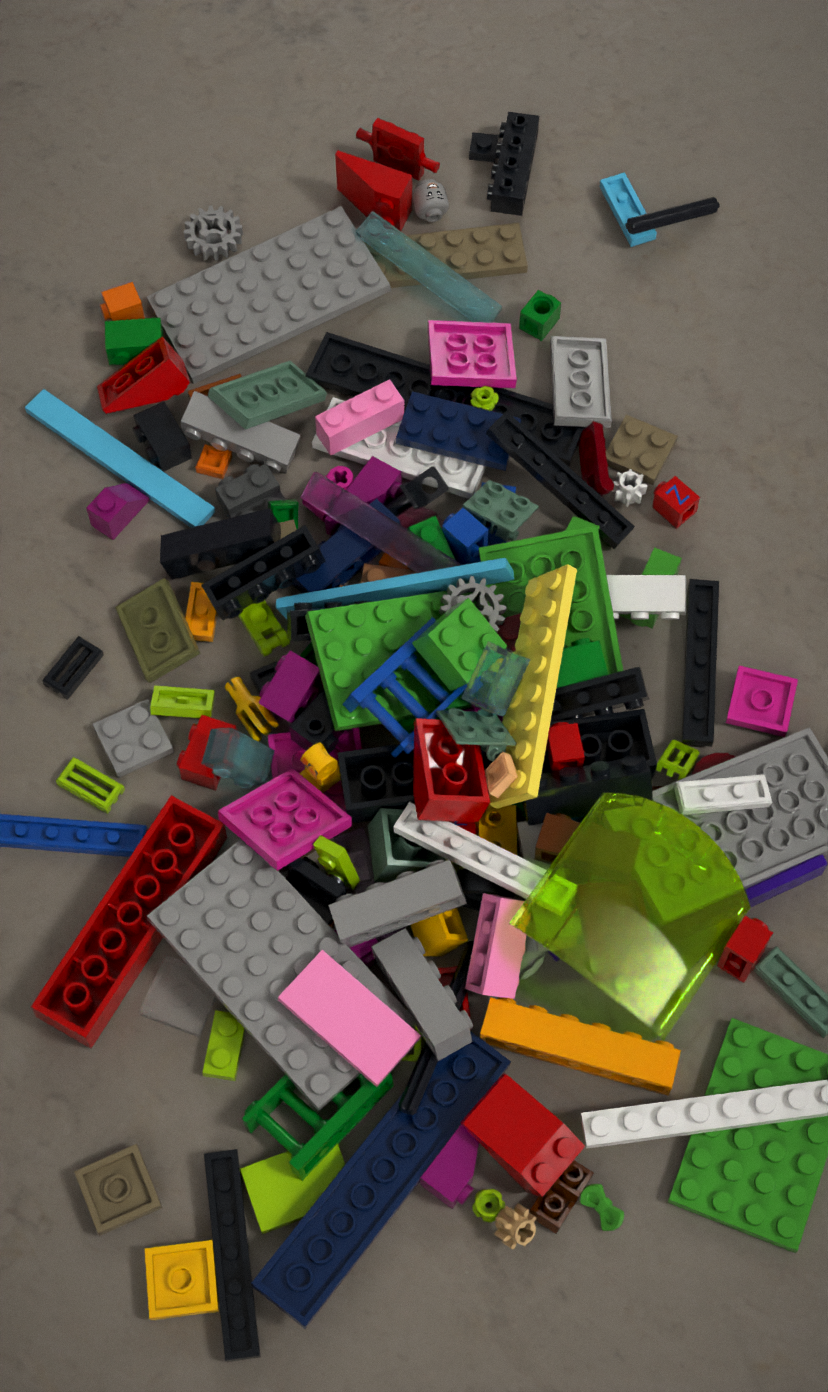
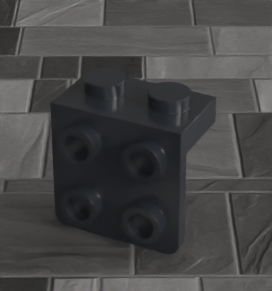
M298 858L287 865L288 876L286 880L329 925L333 920L329 905L335 903L336 899L340 896L346 895L345 884L333 874L327 876L318 870L319 866L310 858Z

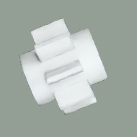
M632 469L623 474L617 472L616 481H613L614 489L612 490V492H616L614 501H620L626 507L635 502L640 504L642 495L646 494L647 485L642 484L644 475H638Z

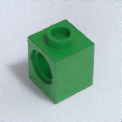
M537 290L520 312L519 329L542 341L560 319L561 302L554 296Z

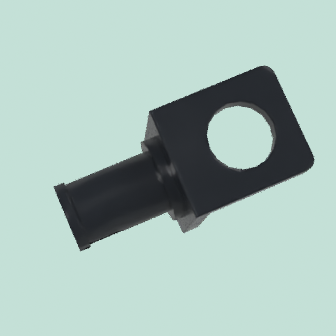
M432 466L412 481L401 484L400 488L403 492L389 503L384 504V506L398 517L411 507H414L416 510L424 508L447 492L449 487L436 467ZM432 477L437 481L438 488L435 493L428 494L423 490L422 483L425 478Z

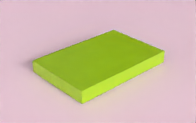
M338 1144L303 1181L292 1172L289 1164L291 1160V1153L289 1151L240 1169L262 1234L302 1220L345 1166Z

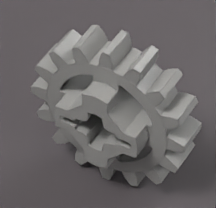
M211 205L206 212L199 208V215L191 214V222H185L186 230H184V237L187 242V248L193 249L195 256L203 253L204 260H207L210 255H213L214 259L218 260L220 254L227 258L229 257V250L236 252V244H242L241 236L243 235L242 225H240V218L238 216L233 217L232 210L224 213L223 206H220L218 210H214Z
M470 576L467 584L460 578L456 583L457 588L451 584L448 586V595L443 594L440 601L444 606L440 607L439 614L443 615L452 606L469 598L473 603L476 601L475 606L493 629L498 632L499 628L497 625H502L505 620L501 614L505 613L506 606L499 605L504 596L503 594H494L497 587L495 584L488 588L485 586V578L478 584L475 583L474 576ZM467 592H473L472 594L467 596L461 595Z

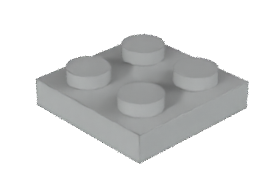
M148 699L93 723L94 730L118 778L174 753L173 747L157 716L151 715V704Z

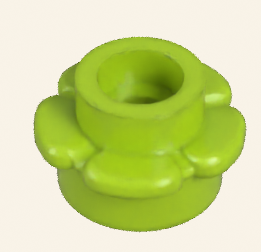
M489 386L476 388L471 393V404L473 407L492 411L495 404L498 403V394L494 393L493 388Z
M482 1189L474 1196L473 1212L485 1222H494L498 1213L505 1208V1202L502 1201L501 1193L495 1189ZM487 1202L492 1204L491 1208L485 1206Z

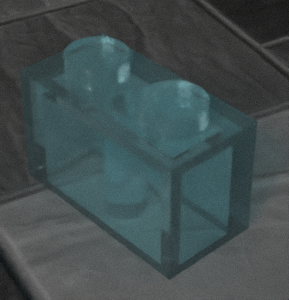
M488 641L463 693L462 699L484 711L504 716L530 659L504 646Z
M216 728L210 731L201 764L213 769L212 773L214 775L235 780L234 784L236 786L251 789L252 785H263L266 783L275 750L233 728Z

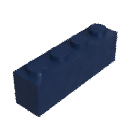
M378 499L364 505L351 521L340 525L330 539L318 544L326 562L321 564L320 568L315 572L305 573L295 579L293 586L303 594L337 588L340 584L344 585L364 567V564L372 561L402 535L400 520Z

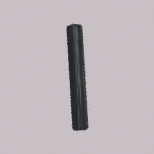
M710 197L628 218L625 225L630 234H635L716 213L720 204L715 197Z

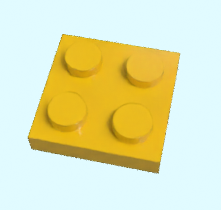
M213 1240L144 1248L150 1320L219 1312Z

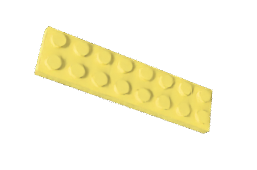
M569 564L528 580L525 589L526 597L520 616L521 624L515 643L514 665L510 670L511 678L508 694L505 698V710L502 721L516 742V746L507 745L505 753L512 756L518 777L499 798L489 794V805L496 809L534 799L538 796L577 569Z

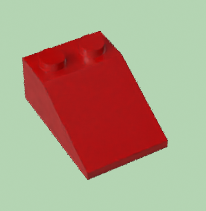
M337 150L335 154L337 190L374 225L400 234L412 212V175Z
M162 336L99 384L97 389L102 410L107 414L169 400L174 395L182 394L190 384V380L183 359Z
M416 718L414 721L413 793L418 820L479 822L490 804L480 745L456 744L439 719Z
M505 1073L500 1076L460 1122L526 1192L540 1197L546 1194L585 1147L560 1119Z

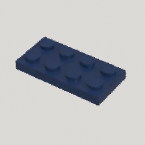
M417 392L411 393L396 436V444L506 471L511 457L486 435L487 430L503 414ZM514 417L521 424V418Z

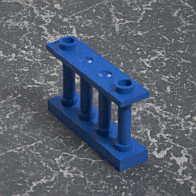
M433 617L355 689L342 704L350 713L359 705L362 709L367 708L400 742L391 753L395 758L403 750L409 754L414 749V731L409 734L375 699L377 696L373 692L379 686L384 690L387 688L416 718L436 719L438 717L436 714L437 710L444 711L463 692L469 695L478 687L481 682L477 678L485 671V669H482L468 684L457 688L450 695L416 661L418 657L414 653L417 652V649L413 646L412 642L436 621ZM400 667L404 671L408 669L441 705L429 714L396 680L397 676L394 672Z

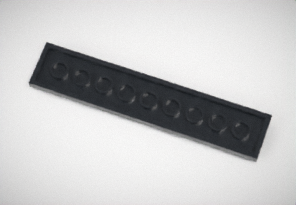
M326 332L306 373V377L315 381L319 386L353 397L390 379L404 399V413L412 392L473 406L471 404V393L474 389L481 388L431 385L429 364ZM491 387L494 393L498 394L499 398L492 411L501 414L507 411L510 415L521 418V424L569 467L585 427L554 425L553 404L504 388Z

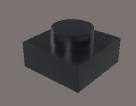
M473 132L469 160L495 163L499 135Z

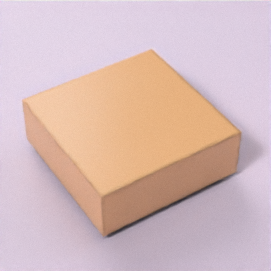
M502 752L485 770L490 795L499 798L518 777L512 756L505 752Z

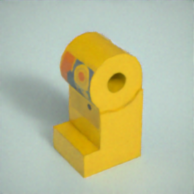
M322 743L311 746L302 755L301 762L305 765V769L299 774L322 793L340 781L338 762L328 754Z

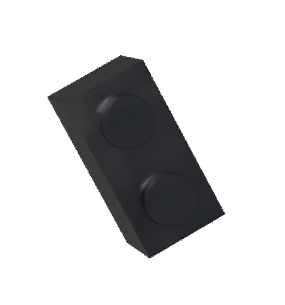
M164 401L134 415L136 427L132 429L137 441L145 443L147 447L145 452L150 463H156L159 469L164 472L192 459L190 444Z

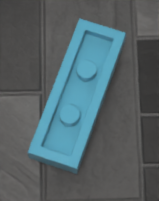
M625 172L600 180L599 187L630 246L633 247L655 240L657 234L655 229L630 234L628 229H626L625 224L628 218L647 213Z

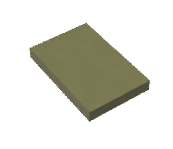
M161 579L115 607L144 677L148 682L151 683L201 654L167 579Z

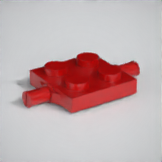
M377 118L372 124V133L362 128H359L356 133V139L369 143L371 146L373 161L411 174L413 179L419 181L424 174V168L437 173L440 167L439 162L426 157L423 137L402 129L391 122Z

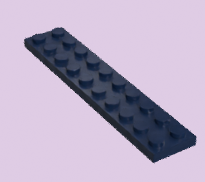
M470 1031L471 1043L437 1062L416 1114L408 1115L399 1110L398 1104L403 1093L251 1282L253 1288L304 1329L311 1323L420 1182L421 1176L459 1128L460 1122L510 1066L511 1061Z

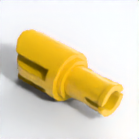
M235 677L231 679L234 686L227 682L225 689L237 704L236 715L252 739L257 743L262 739L257 729L262 734L268 735L271 729L267 722L274 728L278 727L279 724L270 710L258 703L261 697L252 696L241 677Z

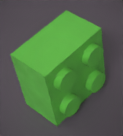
M469 598L452 606L412 642L413 646L450 691L468 684L507 647Z

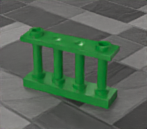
M389 1073L378 1087L360 1074L357 1079L361 1082V1088L353 1096H346L341 1091L332 1099L338 1106V1111L330 1120H323L293 1092L297 1087L284 1075L259 1101L255 1100L247 1107L242 1120L250 1133L261 1125L291 1153L289 1164L292 1172L303 1181L394 1086L392 1074ZM283 1101L315 1130V1135L306 1144H300L270 1116Z

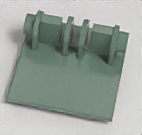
M488 480L462 506L486 528L491 522L489 533L493 534L496 531L495 535L506 542L517 539L519 535L517 530L539 508L538 505L530 502L526 497L519 496L506 489L503 485Z
M456 708L449 709V711L437 710L436 712L456 744L480 745L490 761H494L502 752H505L507 745L516 746L515 740L495 712L486 709L471 712Z

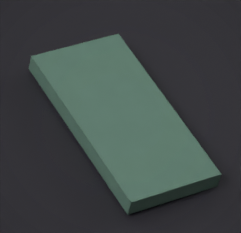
M291 361L211 387L208 392V397L245 430L325 401L327 392L312 379L307 378L306 374Z

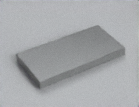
M551 336L550 352L554 425L588 427L594 421L603 424V428H610L612 418L606 339Z

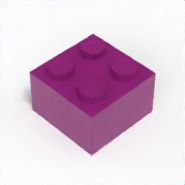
M290 650L287 656L283 655L278 661L275 668L277 672L272 681L266 682L261 689L259 695L261 699L258 703L288 722L293 723L324 687L319 668Z

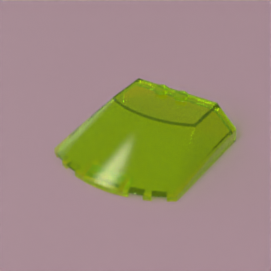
M603 792L509 924L551 951L642 1021L653 1032L655 1037L664 1041L722 955L725 945L751 907L745 888L732 863L714 840L698 825L684 815L656 801L636 795Z

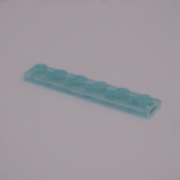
M374 211L370 213L356 230V235L471 321L492 323L502 311V306Z

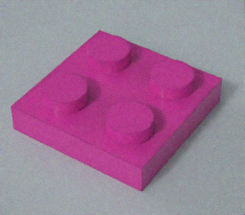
M739 665L726 723L785 737L798 679Z

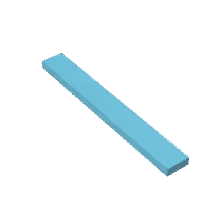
M45 389L25 406L27 414L120 479L148 496L150 500L190 528L204 525L214 515V506Z
M499 558L281 597L276 599V609L287 620V608H294V603L312 602V608L324 607V602L339 601L342 602V606L354 605V601L374 602L447 591L450 584L457 588L456 583L460 578L467 584L470 576H474L475 583L478 584L485 578L486 585L514 580V570L506 558Z

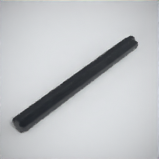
M474 941L467 943L449 985L457 999V1002L454 1004L458 1010H460L468 991L465 989ZM426 1041L398 1104L399 1110L408 1115L416 1114L438 1062Z

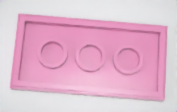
M323 950L278 996L280 1003L376 1087L421 1038L417 1031Z

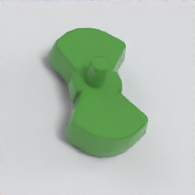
M590 1184L584 1188L581 1193L580 1202L582 1205L594 1208L600 1215L602 1230L614 1231L618 1229L624 1221V1211L613 1206L612 1201L608 1197L606 1198L602 1184Z

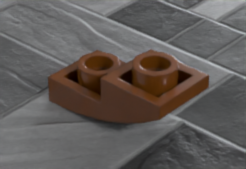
M573 1160L543 1197H538L529 1213L537 1218L536 1221L557 1234L594 1172Z

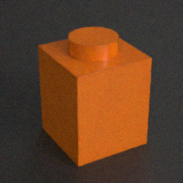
M133 282L101 292L104 303L100 304V309L105 320L145 319L142 302Z

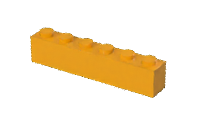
M490 997L480 1032V1038L490 1046L669 1096L673 1086L681 1050L675 1049L673 1044L666 1041L656 1040L653 1043L643 1040L641 1035L634 1032L617 1033L610 1031L611 1028L605 1024L592 1023V1025L581 1023L575 1016L569 1014L556 1016L549 1014L543 1007L530 1005L527 1008L517 1005L516 1001L511 998L498 997V999Z

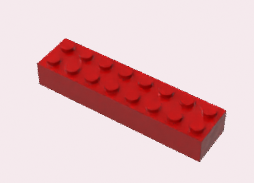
M170 796L31 1005L38 1019L92 1049L163 938L148 921L147 915L212 863L228 838L225 825L222 822L176 797Z

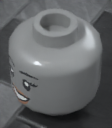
M433 179L419 182L412 191L415 214L428 222L438 221L449 209L444 186Z

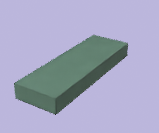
M777 946L774 947L754 967L753 971L825 1038L828 1035V995Z

